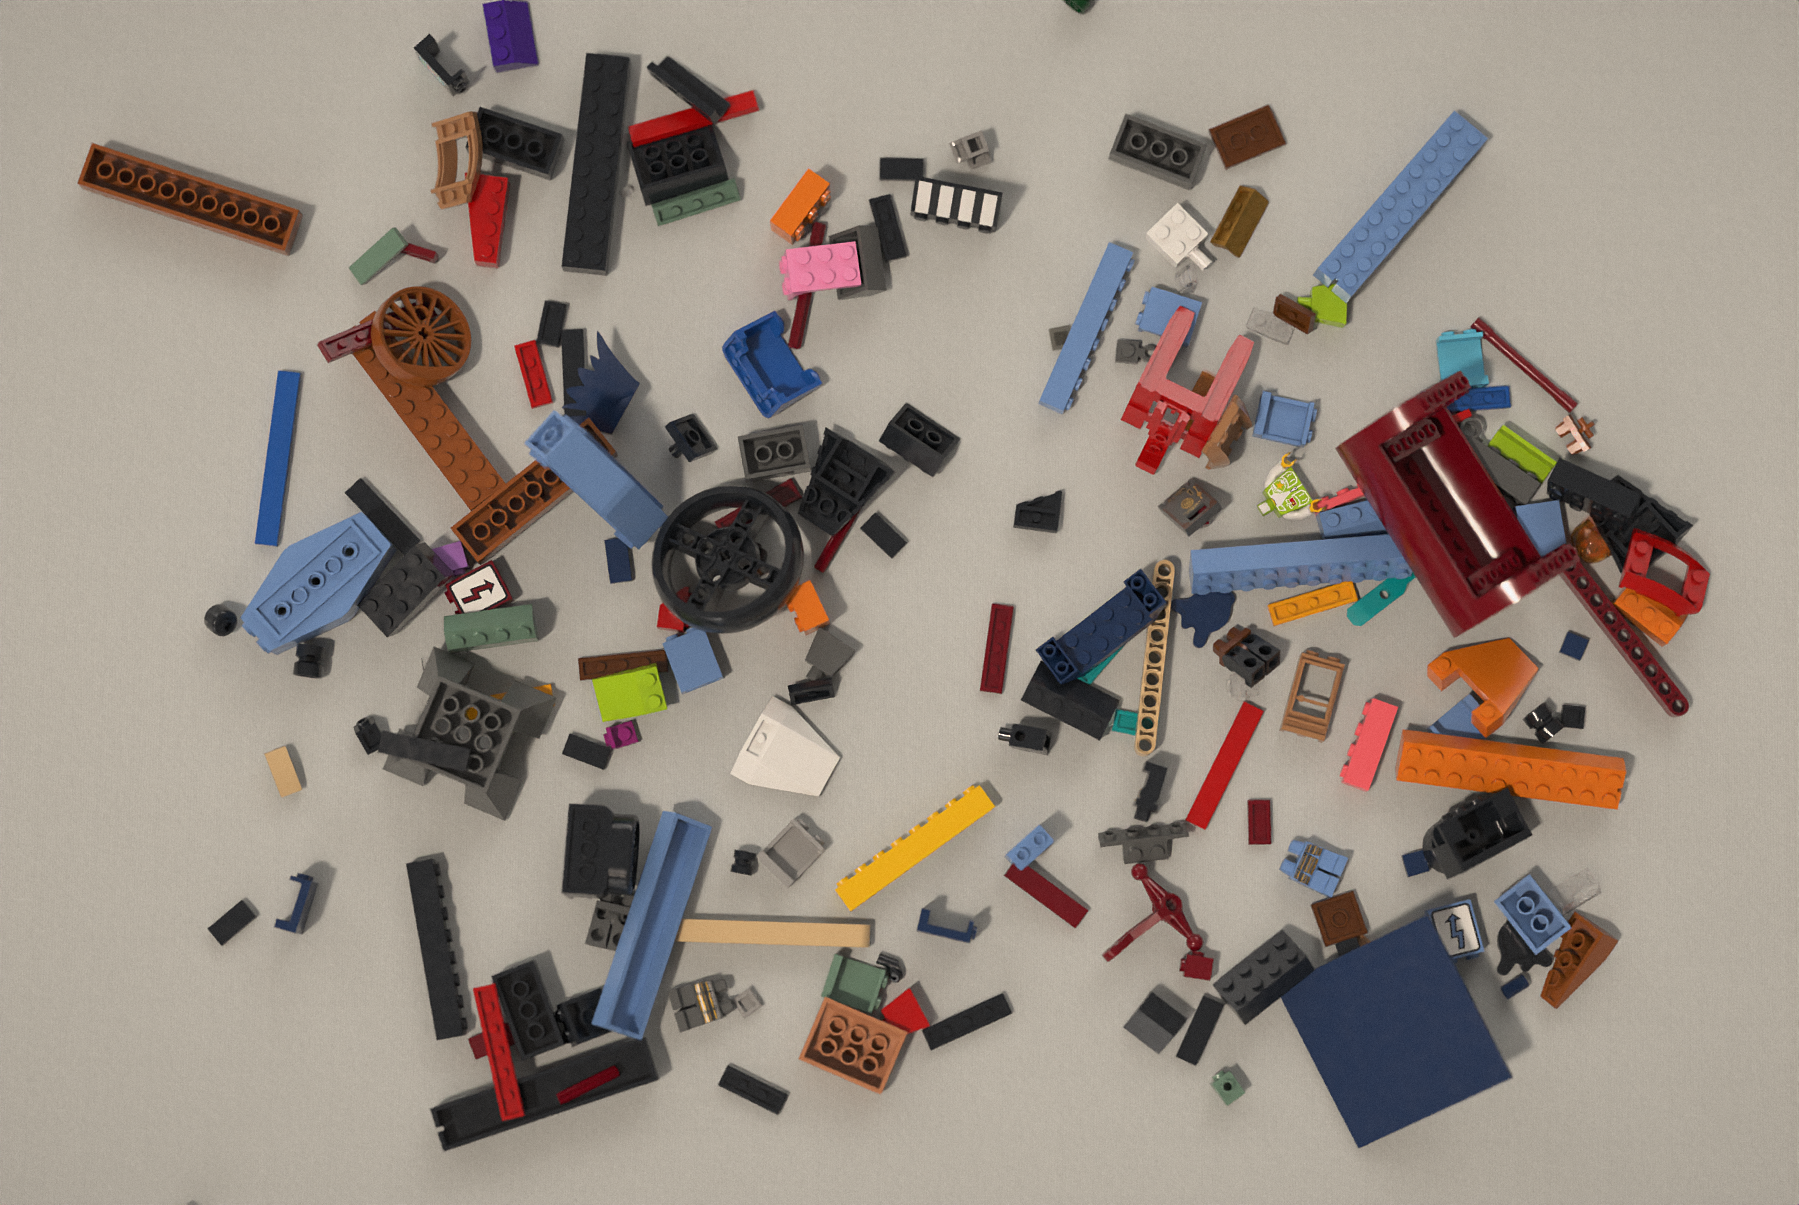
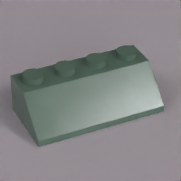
M532 604L444 616V636L450 653L539 641Z

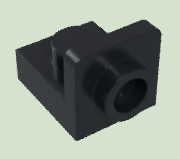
M373 716L360 719L353 728L367 755L379 749L382 733Z

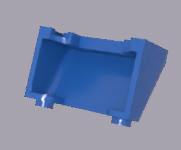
M776 311L734 331L722 346L726 360L761 414L766 418L778 414L819 388L822 384L816 371L812 369L803 371L784 342L781 335L784 332L785 324Z

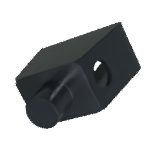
M1013 724L1012 729L1000 727L998 740L1009 742V746L1014 749L1048 756L1052 733L1047 729ZM1022 734H1024L1025 739L1023 741H1019V737Z

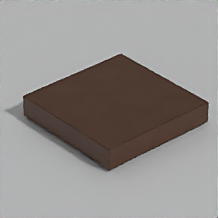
M1353 891L1310 905L1325 948L1368 934Z

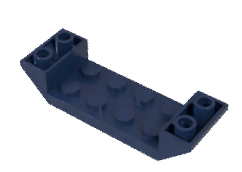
M1141 568L1123 582L1126 585L1123 590L1061 638L1056 640L1054 637H1051L1036 649V652L1061 685L1085 676L1155 622L1167 602Z

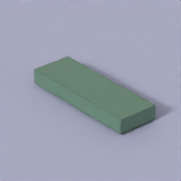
M396 227L391 228L357 259L349 269L360 285H365L407 247L408 243Z

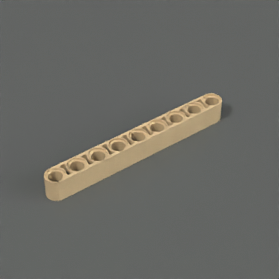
M1161 560L1156 564L1152 578V584L1156 589L1164 588L1167 591V597L1164 598L1167 604L1162 610L1165 618L1162 620L1156 619L1155 622L1147 627L1134 741V750L1142 757L1149 756L1156 746L1175 572L1173 564L1168 560ZM1165 566L1169 569L1170 574L1168 576H1161L1158 568ZM1158 631L1162 634L1163 639L1156 642L1152 640L1151 633ZM1149 654H1158L1160 662L1156 664L1151 663L1148 658ZM1148 675H1155L1158 683L1156 685H1149L1146 677ZM1148 696L1154 698L1155 706L1147 707L1144 704V698ZM1142 719H1150L1153 722V727L1151 729H1144L1141 725ZM1142 740L1148 741L1151 746L1150 750L1142 751L1139 748V742Z
M682 919L674 942L869 948L870 925Z

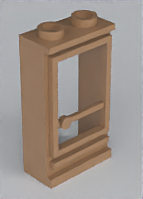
M1309 650L1299 655L1279 731H1288L1300 737H1310L1317 739V742H1324L1345 664L1340 663V659L1330 656L1327 659L1320 658L1319 653ZM1305 663L1336 671L1328 704L1304 698L1303 695L1296 696ZM1295 699L1299 702L1304 701L1326 707L1324 719L1293 711Z

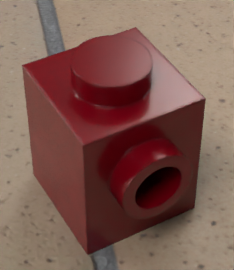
M1191 951V955L1186 954L1185 959L1181 958L1179 971L1183 972L1182 977L1210 981L1214 958L1204 957V952Z

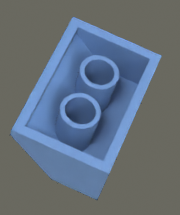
M1368 500L1323 511L1316 515L1322 540L1388 534Z
M1530 873L1494 901L1535 955L1572 928Z

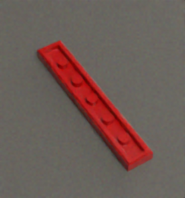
M753 90L723 98L730 103L731 107L717 123L759 111ZM689 108L628 126L633 146L637 147L712 125L713 123L695 109Z
M1245 701L1242 703L1185 821L1206 830L1264 712L1263 710Z
M496 984L473 988L502 1121L525 1116Z

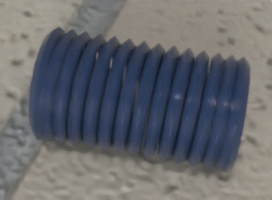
M1521 974L1503 987L1501 986L1500 989L1509 1000L1525 990V988L1527 989L1530 985L1524 975Z

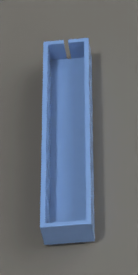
M1454 110L1321 263L1313 276L1327 288L1334 279L1338 282L1331 291L1347 303L1480 150L1488 138Z
M1389 534L1191 550L1189 561L1191 594L1206 595L1210 592L1229 593L1234 590L1247 592L1259 588L1271 590L1275 587L1284 586L1287 588H1294L1298 585L1317 586L1322 583L1339 584L1347 581L1358 583L1363 580L1372 579L1375 581H1382L1386 578L1404 579L1412 574V570Z
M662 812L592 1021L593 1025L630 1038L642 1040L712 826L676 812Z

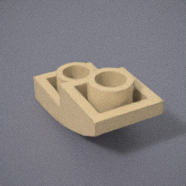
M286 746L264 753L281 798L302 790Z

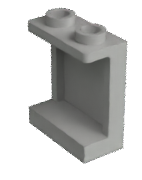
M793 818L763 851L756 856L787 888L825 851L822 847L825 843L816 834L812 837L807 832L809 827L801 819L796 821Z

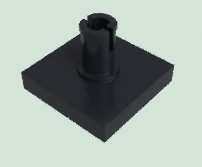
M693 413L671 421L664 426L675 441L669 447L670 453L675 450L671 454L675 458H679L683 454L690 463L708 456L717 450V447Z

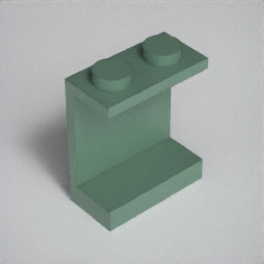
M835 954L821 997H827L836 1002L872 1013L873 1009L878 1010L881 1001L878 993L880 988L885 989L889 976L885 975V970Z

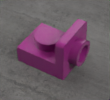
M632 721L613 727H606L607 733L603 734L607 747L611 746L613 750L639 742Z

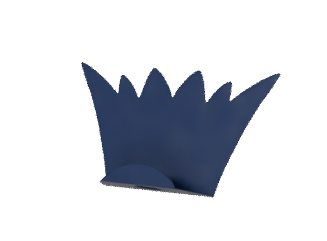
M597 331L599 359L590 355L591 364L595 371L578 368V374L584 386L566 389V392L577 403L564 405L562 409L586 410V416L569 418L578 425L590 418L600 432L612 434L640 383L618 361L599 331Z

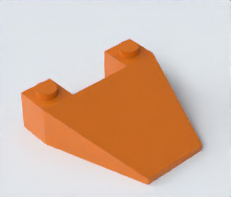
M1510 638L1444 652L1427 665V677L1441 691L1461 677L1476 692L1484 703L1472 711L1471 723L1487 738L1504 724L1539 668Z

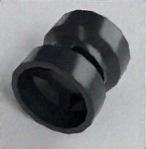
M734 850L735 862L731 865L730 872L752 876L753 868L751 866L752 862L755 861L756 854Z

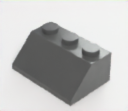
M859 225L829 236L830 244L856 242L861 286L836 289L838 300L872 296L887 291L878 227Z

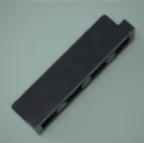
M666 56L659 65L651 61L646 67L653 78L714 125L731 107L729 102L669 56Z

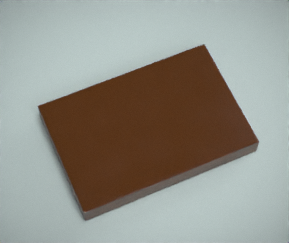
M1269 104L1208 130L1225 170L1286 145Z

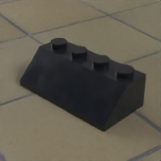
M1042 660L1021 698V701L1099 741L1120 701L1079 679L1061 685Z

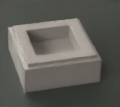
M748 988L732 1000L744 1019L763 1006L751 988Z

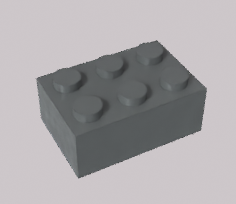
M803 425L738 436L746 483L811 472Z

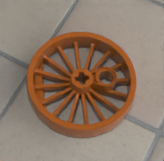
M421 286L399 290L382 303L372 321L371 340L379 361L394 377L410 385L421 387L438 385L455 375L469 356L471 332L466 317L455 302L437 290ZM409 299H416L415 307L412 306ZM401 300L407 314L395 302ZM423 301L430 304L428 309L422 305ZM388 307H389L402 321H400V320H398V319H396V318H393V317L387 315V314H386V311H387ZM434 307H436L442 313L429 326ZM416 313L422 317V320H419ZM444 315L450 321V323L432 329ZM385 321L404 331L383 329V322ZM453 327L456 334L437 332ZM384 336L408 338L387 345ZM443 340H457L458 347ZM409 343L410 347L396 359L390 350ZM412 348L415 349L411 364L400 362ZM443 349L456 354V361H454ZM420 351L422 355L423 366L416 365ZM428 355L434 366H429ZM437 355L449 366H442Z

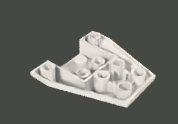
M772 696L744 744L730 774L749 785L819 797L840 757L792 706Z

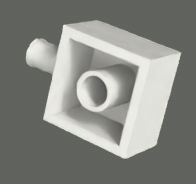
M1178 203L1146 233L1145 239L1175 269L1186 258H1190L1202 271L1212 263L1199 249L1200 245L1206 240L1208 233Z

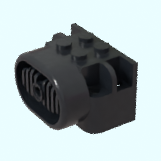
M1505 788L1484 800L1478 797L1458 807L1456 810L1441 816L1442 821L1431 826L1425 833L1422 849L1428 864L1437 872L1444 874L1448 880L1472 869L1533 835L1508 788Z
M569 803L562 894L569 899H573V897L600 899L605 898L609 894L631 895L634 892L640 841V824L636 815L614 814L607 806Z

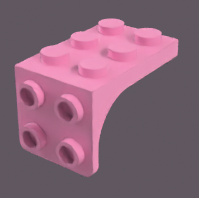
M856 242L786 249L784 255L781 256V261H779L780 273L785 276L784 282H782L783 295H787L788 301L804 293L861 286Z

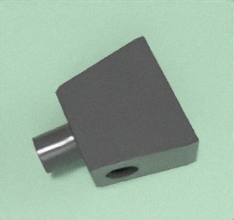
M819 627L805 658V662L812 666L805 677L810 681L819 680L823 674L832 678L854 655L855 650Z

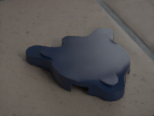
M1210 592L1206 595L1193 594L1188 599L1172 600L1171 609L1181 615V627L1183 629L1194 628L1193 645L1196 648H1202L1208 636L1221 629L1227 623L1235 597L1231 592Z

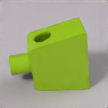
M1331 284L1328 288L1325 285L1314 286L1310 290V297L1297 298L1298 304L1316 313L1314 322L1339 328L1345 327L1347 303L1331 291L1336 284Z

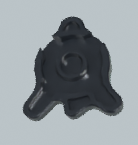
M1506 920L1497 935V947L1500 952L1497 973L1503 976L1507 975L1515 964H1519L1523 972L1529 971L1536 964L1542 967H1549L1552 964V958L1544 949L1535 955L1509 920Z

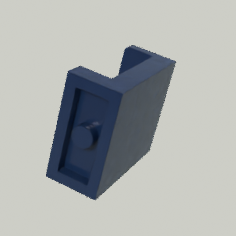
M297 873V876L290 875L289 880L301 883V887L290 921L276 919L275 928L295 934H303L318 883L313 882L314 877L302 873Z
M921 909L917 932L963 943H969L970 939H975L977 926H973V920H969L967 932L965 933L928 924L931 910Z

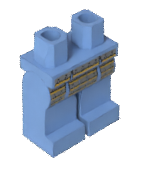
M1292 840L1287 851L1298 855L1296 861L1293 863L1284 859L1279 870L1288 875V879L1323 896L1332 897L1339 881L1336 877L1341 876L1348 858L1308 841ZM1318 869L1323 870V871H1325V872H1327V873H1329V874H1332V875H1328V874H1326V873H1324V872L1319 871Z

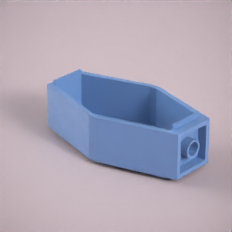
M554 410L524 443L531 450L528 454L545 468L549 467L569 488L616 530L614 535L632 549L635 546L639 550L668 518L661 510L664 506L586 430L566 414L561 416Z
M363 512L291 544L282 552L242 614L241 619L244 622L242 627L249 635L257 636L259 640L256 643L263 651L268 654L272 652L275 655H279L296 647L297 644H302L347 623L360 609L357 605L370 593L397 551L396 548ZM348 548H353L354 553L352 556L346 555ZM315 577L320 579V583L317 586L312 584V580ZM280 607L286 608L284 615L278 613Z

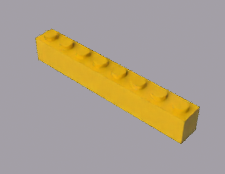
M974 785L970 786L962 792L964 797L957 801L954 798L945 804L946 810L939 814L936 811L927 817L928 823L921 827L918 824L909 830L910 836L903 840L900 837L891 843L892 849L885 853L882 850L873 856L874 862L867 866L864 863L855 869L856 875L849 879L846 876L837 882L838 888L835 891L850 912L994 809V804L979 785L976 788Z

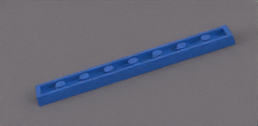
M278 370L255 544L278 547L301 374L296 372Z

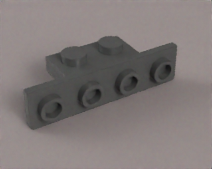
M1180 822L1161 826L1150 825L1144 828L1130 827L1119 831L1106 830L1098 833L1100 847L1122 845L1124 864L1168 859L1167 839L1189 837L1186 823Z

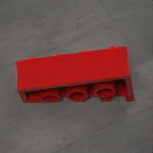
M480 174L472 196V202L468 203L473 254L477 266L499 269L510 191V181L508 178Z

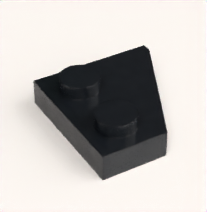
M1056 491L1055 494L1045 497L1034 498L1030 502L1025 501L1016 504L1013 528L1057 534L1062 491Z

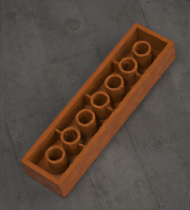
M590 418L579 425L614 458L618 456L616 450ZM535 460L450 529L475 560L482 565L571 494L573 490L549 467L545 468Z

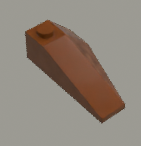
M1574 912L1568 921L1572 928L1560 936L1563 939L1559 950L1555 951L1554 957L1556 959L1553 968L1547 974L1540 995L1541 998L1556 1009L1608 958L1618 943V940L1607 931L1577 912Z

